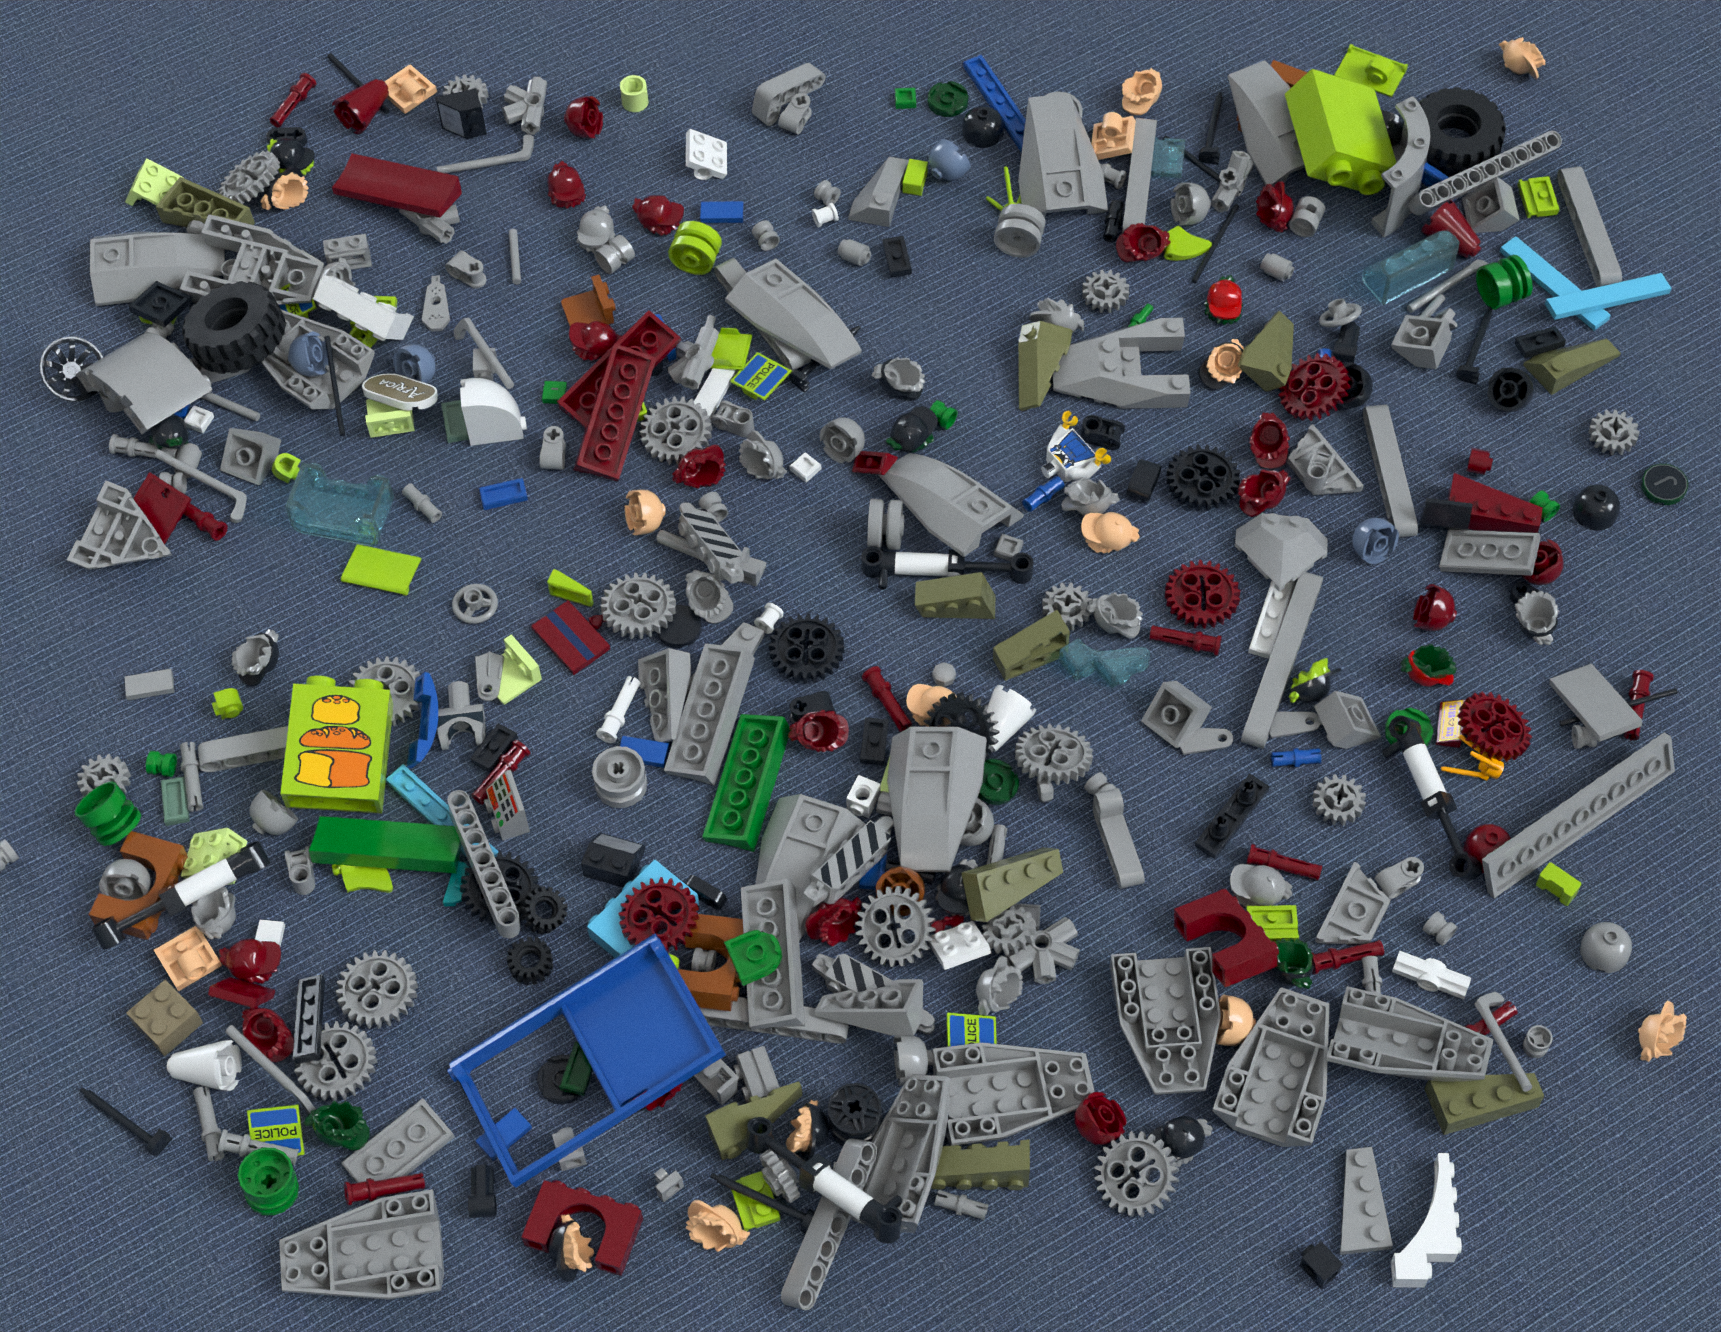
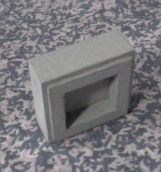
M1002 534L995 548L994 556L1011 561L1015 554L1020 553L1023 540Z

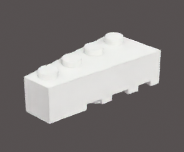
M323 275L313 297L314 300L319 302L321 308L331 311V309L336 311L339 318L349 321V319L354 321L357 328L364 331L368 329L374 332L373 336L379 340L404 339L414 316L408 313L398 314L395 312L396 307L382 302L376 303V297L364 292L358 294V288L334 276Z

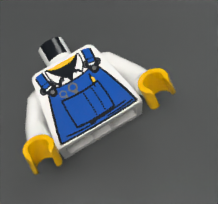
M1065 411L1062 415L1064 423L1059 425L1047 446V464L1042 466L1041 470L1046 478L1057 474L1064 482L1080 480L1081 478L1088 480L1101 468V463H1110L1111 456L1107 454L1103 457L1107 453V450L1104 448H1099L1094 453L1073 428L1069 430V426H1075L1078 423V418L1073 416L1072 420L1068 422L1071 412Z

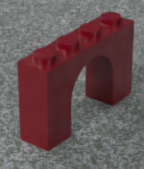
M1226 888L1174 909V927L1186 941L1213 931H1229L1242 938L1239 943L1212 954V973L1224 987L1277 967V955L1279 954L1277 944L1266 936L1264 929L1253 921L1251 914L1240 906L1238 899L1232 896Z
M544 1180L521 1237L524 1246L549 1253V1240L555 1228L562 1223L561 1215L566 1216L579 1212H589L601 1218L606 1225L605 1234L595 1258L597 1269L622 1276L643 1221L642 1211L639 1207L628 1202L624 1203V1205L617 1203L613 1198L606 1195H600V1197L591 1195L584 1188L577 1187L576 1190L568 1188L566 1184L558 1180H552V1182Z

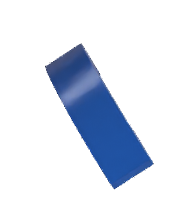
M424 672L415 679L413 701L421 702L422 708L419 739L409 745L407 768H412L423 760L433 743L437 730V694L433 680L427 672Z

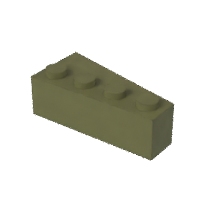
M179 177L156 206L163 223L187 227L192 220L201 221L205 224L208 214L250 225L255 224L249 207L182 177Z
M1525 1073L1532 1085V1089L1527 1092L1522 1090L1514 1074L1485 1075V1079L1474 1081L1428 1080L1424 1088L1443 1135L1538 1108L1544 1098L1535 1073Z

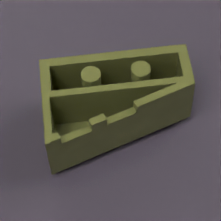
M982 572L916 582L915 607L922 617L995 619L996 595Z
M1055 610L993 647V660L1004 680L1007 681L1067 656L1070 631L1058 610Z

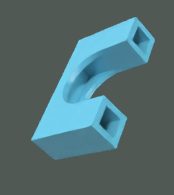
M656 860L650 865H645L640 870L639 875L633 881H629L623 887L622 892L616 898L610 899L605 909L599 915H594L588 923L589 937L614 958L635 946V943L629 944L628 937H624L623 929L619 925V922L622 921L619 917V912L624 911L621 903H628L625 896L634 895L633 887L640 890L642 889L640 882L648 886L650 885V878L656 884L659 882L660 877H663L666 884L672 878L674 886L681 882L683 889L688 887ZM688 887L691 892L690 895H694L695 903L699 905L698 894ZM655 898L652 902H659L661 898ZM676 909L672 913L674 915L678 914L681 909Z

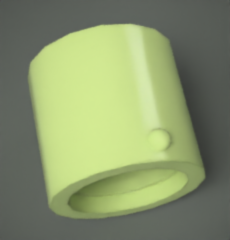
M637 75L625 77L620 82L622 105L630 112H640L649 103L646 81Z

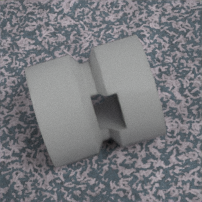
M1311 196L1302 197L1289 223L1293 233L1301 237L1313 236L1325 212L1324 204L1319 199Z
M617 235L609 241V246L605 244L594 252V256L599 266L606 273L612 274L621 267V264H626L635 257V252L625 237Z

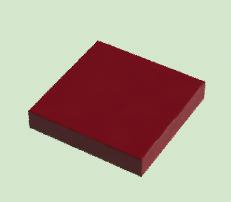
M229 977L211 985L208 995L255 1008L273 999L275 989Z

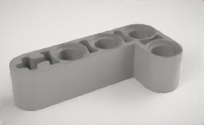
M806 63L762 83L755 93L752 114L767 126H771L777 121L782 105L791 102L796 94H808L820 88L825 81V74L811 63Z
M1119 788L1094 794L1093 814L1117 884L1120 889L1143 884L1145 879L1123 816V798Z

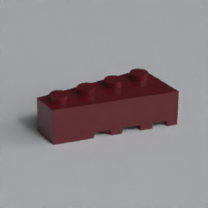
M1456 473L1453 474L1448 501L1473 504L1469 530L1538 533L1542 507Z

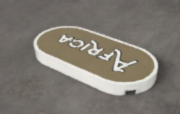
M398 374L376 375L368 378L362 384L365 397L401 410L411 411L413 410L412 407L417 406L418 409H425L437 402L438 393L436 387Z

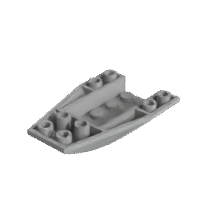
M1265 60L1229 74L1228 80L1248 155L1251 157L1252 162H1254V166L1265 186L1266 184L1274 186L1280 181L1285 182L1290 173L1305 168L1285 98V93L1290 89L1289 85Z
M1070 93L1028 98L1018 183L1021 204L1036 208L1043 214L1044 218L1046 213L1086 209L1087 214L1108 212L1103 171Z
M129 232L95 236L90 239V276L96 306L133 302L155 281L176 290L180 289L186 271L212 277L222 276L221 265L225 262V249L207 245L203 235Z
M777 259L745 273L725 298V302L752 325L829 369L857 356L862 351L849 329L823 298Z
M281 310L285 316L286 326L284 335H282V341L276 347L287 356L289 355L290 344L300 335L316 332L321 335L318 336L320 341H325L324 337L330 336L341 403L365 381L375 354L374 350L343 330ZM268 355L261 362L284 391L309 408H335L328 365L325 366V370H328L327 373L315 377H307L299 374L289 363V360L284 364L274 356Z
M909 453L897 460L885 475H879L931 534L963 557L979 547L983 532L998 522H1002L1007 527H1010L1024 516L1019 510L971 477L943 462L923 455Z
M909 727L892 737L887 782L900 866L911 868L915 872H950L983 783L986 737L959 727Z
M802 794L779 798L762 837L756 884L787 878L795 886L799 941L806 933L805 923L807 918L817 912L821 904L824 903L822 901L812 907L802 899L804 891L810 884L809 876L815 867L820 868L830 853L835 854L844 840H850L859 826L864 827L866 825L846 808Z
M1347 986L1342 1001L1340 1019L1334 1039H1331L1326 1061L1375 1073L1421 1080L1485 1079L1494 1039L1398 998Z
M1281 987L1227 1065L1212 1111L1233 1130L1281 1147L1312 1145L1326 1101L1329 1003Z
M975 1043L932 1049L933 1076H947L950 1078L949 1112L945 1136L951 1146L1006 1138L1075 1111L1084 1098L1095 1092L1085 1053L991 1043Z
M911 1075L907 1078L872 1140V1143L877 1148V1156L862 1191L883 1205L896 1195L903 1199L898 1207L902 1213L900 1232H916L937 1171L949 1112L950 1078L947 1076ZM851 1216V1219H850V1220H853V1221H856V1222H859V1223L863 1224V1223L860 1222L858 1219H856L855 1217Z
M433 1189L380 1198L279 1240L281 1286L283 1292L390 1300L438 1292L442 1289L444 1262L441 1224Z

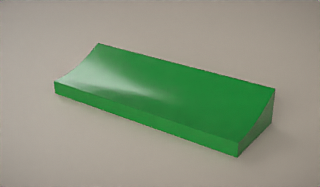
M740 715L703 833L705 842L730 845L751 852L755 851L788 742V733L791 731L784 717Z
M319 816L317 829L309 848V854L312 863L457 874L462 844L454 826Z

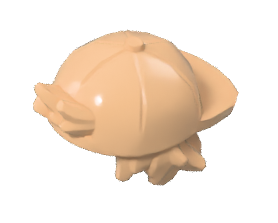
M1523 37L1509 42L1504 40L1499 44L1503 50L1506 68H1509L1518 75L1529 73L1534 79H1538L1539 74L1536 68L1545 65V59L1535 44L1522 42L1524 40Z
M1152 68L1141 72L1136 71L1132 78L1125 80V83L1122 84V94L1124 95L1122 107L1126 112L1133 115H1143L1158 100L1162 90L1159 72Z
M1089 513L1082 520L1081 531L1083 537L1086 539L1085 541L1088 543V546L1095 550L1096 553L1102 552L1104 554L1112 550L1119 551L1131 542L1138 541L1140 537L1138 534L1139 529L1132 526L1126 517L1118 513Z
M913 685L907 694V708L914 714L912 718L920 726L925 725L929 727L924 722L925 719L931 718L927 711L934 709L933 703H940V698L944 696L948 699V695L953 692L942 686ZM944 717V724H950V720Z
M1667 1001L1664 1004L1661 1014L1649 1015L1643 1021L1641 1028L1638 1029L1639 1042L1643 1049L1640 1058L1642 1061L1646 1060L1649 1062L1652 1058L1672 1055L1669 1049L1683 1041L1687 1017L1684 1013L1679 1016L1674 1015V1005L1672 1002Z
M694 1200L688 1208L689 1220L686 1222L688 1225L686 1229L690 1231V1239L694 1240V1242L702 1243L703 1248L706 1250L715 1248L719 1252L724 1247L732 1248L737 1244L742 1245L750 1235V1232L742 1230L737 1215L723 1205L719 1204L711 1207L700 1200Z

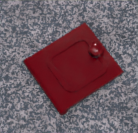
M151 472L148 473L133 498L164 544L192 500Z

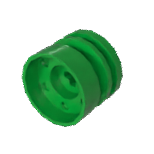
M1510 255L1507 258L1500 259L1498 262H1491L1477 269L1476 283L1478 291L1484 303L1493 310L1507 306L1511 302L1526 299L1532 293L1531 274L1523 259L1518 255Z
M112 781L106 782L90 791L75 809V816L85 827L91 828V834L103 846L112 845L127 836L136 827L142 816L139 809L134 807L133 802L126 799L125 793L117 783Z
M267 1147L254 1150L244 1158L239 1166V1183L247 1204L253 1211L261 1215H276L290 1208L297 1199L299 1192L298 1180L290 1158L283 1151Z

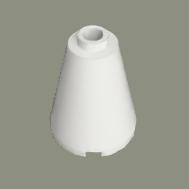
M1002 685L995 687L986 710L987 713H995L991 717V721H998V724L994 725L993 729L999 730L1000 733L993 737L999 742L991 745L994 747L995 752L1036 712L1035 708L1030 709L1032 704L1027 699L1009 689L1008 693L1003 691L1004 686Z
M224 1040L177 1052L168 1059L167 1071L175 1079L222 1091H230L236 1087L239 1081L235 1080L236 1073L241 1072L242 1068L240 1050L237 1045L232 1044L234 1041Z

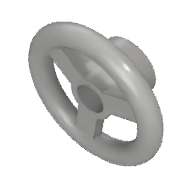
M1345 299L1333 300L1328 304L1329 310L1320 316L1319 323L1323 327L1345 325L1355 320L1361 314L1362 308L1358 304H1346ZM1328 317L1334 318L1332 321H1326Z
M470 584L461 588L455 594L452 601V609L456 617L469 624L482 623L494 615L498 606L495 592L483 584ZM482 592H485L490 599L483 598ZM463 596L467 605V610L464 614L459 608V602ZM481 607H490L485 614L471 617L475 610H479Z

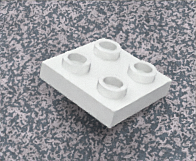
M689 129L686 133V166L694 169V176L697 179L707 180L712 176L724 179L727 175V142Z
M973 921L961 923L945 931H939L931 935L934 941H928L929 946L944 970L991 953L989 944Z

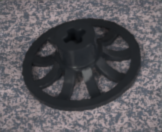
M63 337L53 341L44 350L40 359L39 369L43 383L54 395L67 401L75 402L91 398L97 394V391L87 393L76 373L93 364H82L91 351L98 360L103 358L101 352L91 342L78 337ZM69 342L68 358L57 347L58 345ZM75 343L87 347L78 359L75 358ZM51 350L58 356L60 364L46 361ZM45 367L56 369L58 371L57 375L48 379ZM59 380L65 384L63 393L56 390L51 384ZM71 384H75L78 387L81 396L68 395Z

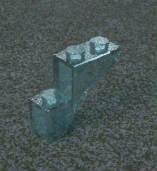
M1077 638L1060 649L1059 662L1076 681L1082 677H1088L1095 669L1110 687L1114 688L1118 684L1126 683L1136 672L1140 673L1148 667L1150 651L1145 647L1097 651L1088 647Z

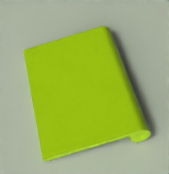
M1350 44L1334 76L1374 88L1376 92L1392 97L1408 68V64H1402L1389 59L1394 64V71L1386 83L1376 84L1367 79L1368 73L1365 72V68L1370 60L1373 61L1377 54Z
M357 544L341 576V582L407 596L409 585L420 564L421 558Z

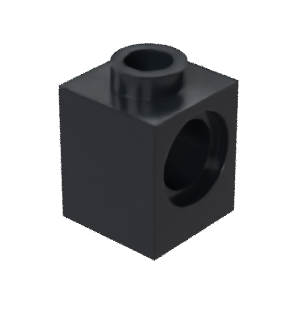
M1322 1241L1315 1247L1312 1244L1309 1245L1301 1253L1302 1259L1299 1266L1320 1289L1341 1272L1343 1263Z

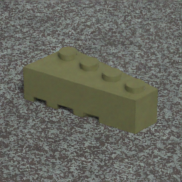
M1042 847L961 872L971 920L988 922L1062 874L1063 868L1059 849Z
M1020 1140V1145L1009 1146L1008 1141L997 1142V1146L987 1148L982 1143L972 1144L965 1150H961L959 1145L943 1146L931 1188L939 1190L948 1186L956 1187L960 1190H968L972 1187H982L985 1190H995L998 1187H1008L1010 1190H1021L1024 1187H1028L1030 1140Z

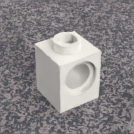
M858 775L846 798L847 810L856 816L869 818L881 794L880 783ZM859 797L868 798L866 800H858Z

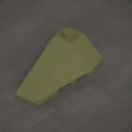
M1281 311L1276 312L1264 325V329L1256 334L1251 344L1244 348L1238 363V367L1266 392L1285 386L1292 369L1294 324Z
M1043 321L1022 325L1018 343L1019 409L1021 411L1041 406L1051 386L1049 381L1053 373L1058 372L1060 368L1058 363L1062 355H1066L1070 348L1073 332L1071 329Z
M1606 338L1541 353L1527 360L1523 365L1552 395L1619 357L1621 353Z
M800 1082L774 1089L768 1093L767 1097L761 1098L755 1095L750 1097L749 1102L738 1106L737 1102H734L705 1115L709 1136L721 1160L733 1159L747 1148V1124L751 1119L764 1117L773 1124L802 1096Z

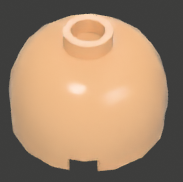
M649 490L629 491L626 499H630L629 505H625V517L629 530L634 528L635 532L633 535L654 532L658 529L665 516L664 504L661 503L656 494Z
M1222 995L1218 999L1221 1018L1216 1044L1237 1046L1244 1042L1255 1026L1256 1020L1253 1018L1250 1006L1243 999Z

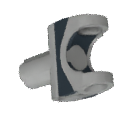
M462 681L452 682L448 685L449 708L438 709L437 732L442 750H449V744H451L453 736L459 732L471 733L475 737L477 746H480L485 740L486 735L483 704L470 705L469 685Z

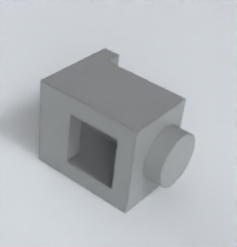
M490 348L495 357L497 358L495 348ZM473 349L474 378L493 381V373H496L480 349Z
M570 1127L560 1129L557 1133L552 1134L556 1148L574 1138L573 1130ZM582 1146L559 1160L562 1171L587 1164Z

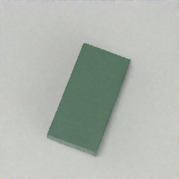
M461 400L441 403L448 443L469 440Z
M178 777L162 780L161 789L165 825L190 822L185 778Z

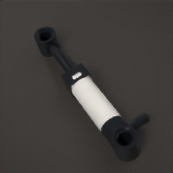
M873 546L864 549L861 554L863 574L870 578L879 577L878 588L881 590L887 588L888 574L952 577L964 575V570L1010 572L1011 579L1019 584L1029 582L1033 576V558L1023 552L1015 554L1011 558L1010 563L965 561V556L963 557L949 549V554L887 552Z
M1400 715L1396 716L1390 722L1389 731L1392 737L1397 739V742L1383 749L1382 753L1386 758H1389L1395 753L1402 751L1423 801L1420 803L1426 817L1436 820L1440 819L1455 853L1449 862L1451 873L1456 877L1468 880L1476 879L1482 872V864L1476 857L1464 851L1448 814L1458 808L1452 795L1447 793L1421 736V725L1414 719ZM1407 725V730L1404 733V727ZM1467 862L1468 868L1466 869V871H1464L1463 867L1464 864Z
M259 841L252 842L238 850L237 853L189 878L159 890L160 901L120 922H117L114 916H110L96 923L91 929L103 950L111 948L125 939L123 930L164 909H167L169 915L172 916L186 909L187 905L231 882L261 870L270 864V860Z
M755 1117L748 1122L746 1147L749 1151L762 1154L771 1149L800 1170L798 1185L811 1194L817 1191L872 1229L878 1241L889 1244L899 1239L902 1213L898 1207L903 1200L900 1196H894L883 1205L831 1169V1162L817 1153L806 1162L774 1140L772 1135L773 1125L769 1119Z

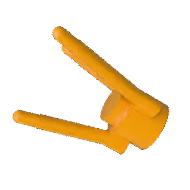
M1460 734L1458 738L1472 748L1474 743L1466 741V737ZM1479 747L1474 748L1475 751L1480 753ZM1471 751L1470 755L1480 760L1478 768L1481 772L1444 766L1441 767V771L1478 777L1487 781L1489 777L1493 779L1500 777L1504 769V762L1498 761L1496 756L1489 759L1487 752L1480 755Z

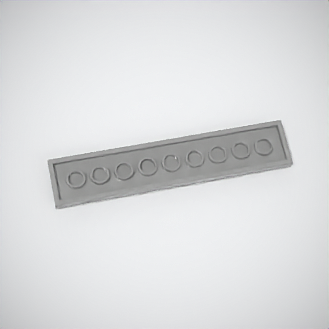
M1664 732L1651 740L1650 743L1634 752L1630 757L1598 777L1594 782L1562 802L1551 812L1542 816L1541 819L1483 858L1482 863L1487 892L1493 898H1496L1674 773L1671 736Z

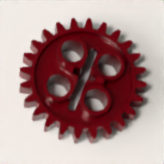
M1316 353L1314 359L1308 355L1305 362L1300 358L1298 366L1292 364L1293 370L1290 371L1286 385L1279 387L1281 393L1278 395L1282 400L1281 404L1295 419L1299 416L1302 421L1306 417L1312 421L1314 416H1317L1321 420L1323 413L1330 416L1329 410L1337 411L1335 405L1337 403L1343 404L1344 402L1341 400V397L1348 396L1345 391L1350 388L1348 381H1350V377L1347 374L1348 371L1340 360L1337 361L1335 356L1330 358L1326 353L1322 358L1319 353Z
M1199 560L1198 565L1190 561L1189 567L1181 564V570L1174 569L1173 576L1169 575L1168 583H1166V606L1171 607V614L1177 613L1176 620L1185 619L1184 625L1189 624L1190 621L1193 622L1194 628L1197 627L1198 623L1202 624L1203 629H1206L1208 623L1215 628L1216 621L1223 625L1225 618L1230 620L1232 613H1236L1240 601L1239 583L1233 582L1235 575L1227 576L1228 568L1221 571L1219 570L1220 564L1218 563L1213 567L1210 560L1207 565H1203L1202 560ZM1200 578H1203L1204 582L1203 596L1205 598V611L1201 609L1202 595L1200 591Z
M1483 691L1479 695L1474 693L1459 708L1460 712L1457 717L1461 720L1458 722V725L1464 727L1460 732L1468 735L1465 740L1474 743L1472 745L1473 749L1480 748L1481 755L1487 752L1489 759L1495 755L1498 761H1501L1502 758L1506 762L1511 758L1516 760L1518 756H1521L1531 744L1529 741L1532 738L1528 734L1532 729L1525 726L1529 721L1521 718L1524 713L1516 711V704L1510 706L1508 698L1502 701L1500 694L1494 698L1492 692H1489L1487 695Z
M660 877L659 882L656 884L650 878V885L648 886L640 882L642 889L638 890L633 887L634 895H626L628 903H621L624 911L619 912V917L622 920L619 922V925L623 929L624 937H628L627 940L630 945L634 943L637 945L654 933L657 934L659 930L667 929L665 933L657 934L667 952H669V947L671 946L677 951V943L680 942L686 945L684 937L692 938L693 934L690 929L698 928L695 920L700 919L696 912L699 910V907L695 903L694 895H690L691 892L688 887L683 889L681 882L674 886L672 878L668 880L667 884L664 882L663 877ZM655 898H661L659 902L651 903ZM681 909L678 914H671L674 910ZM640 918H647L644 922L637 923Z

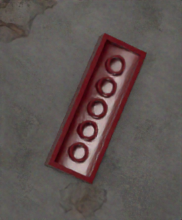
M351 153L343 173L332 186L333 194L439 218L462 194L458 176Z
M648 310L616 344L656 357L654 369L681 341V337ZM610 349L557 401L559 409L585 429Z
M616 343L613 344L576 458L574 471L589 473L618 482L656 357Z

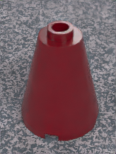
M374 79L338 97L332 103V106L335 105L336 107L333 110L335 116L347 129L352 127L356 130L353 133L361 134L366 130L389 95L388 86L383 80Z
M1452 200L1445 202L1430 217L1431 224L1429 226L1425 224L1421 230V233L1465 258L1469 256L1475 257L1482 249L1479 246L1481 244L1480 239Z

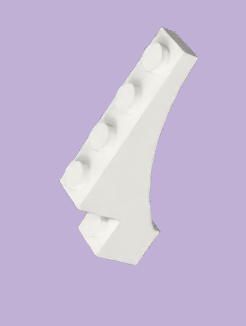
M1438 1153L1434 1162L1435 1181L1433 1197L1423 1225L1406 1248L1400 1253H1394L1392 1257L1393 1287H1425L1428 1279L1432 1278V1265L1430 1262H1454L1458 1253H1461V1238L1456 1237V1228L1459 1227V1214L1454 1212L1453 1205L1457 1201L1456 1187H1452L1451 1178H1454V1163L1449 1162V1153Z

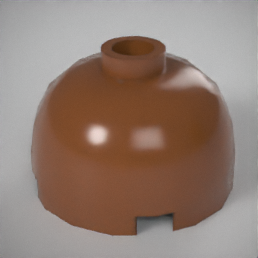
M893 867L884 872L876 883V898H878L877 890H881L886 894V887H891L893 893H895L897 886H901L902 893L907 888H910V896L919 893L920 895L917 900L919 902L924 898L925 888L923 880L917 872L908 867ZM890 905V910L894 916V905ZM907 905L901 907V916L911 914V910Z

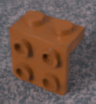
M600 275L591 277L592 291L562 299L561 304L569 326L575 322L589 324L593 321H600L608 325L614 323L613 311H616L613 298H608L607 295L610 294L606 282L602 283Z

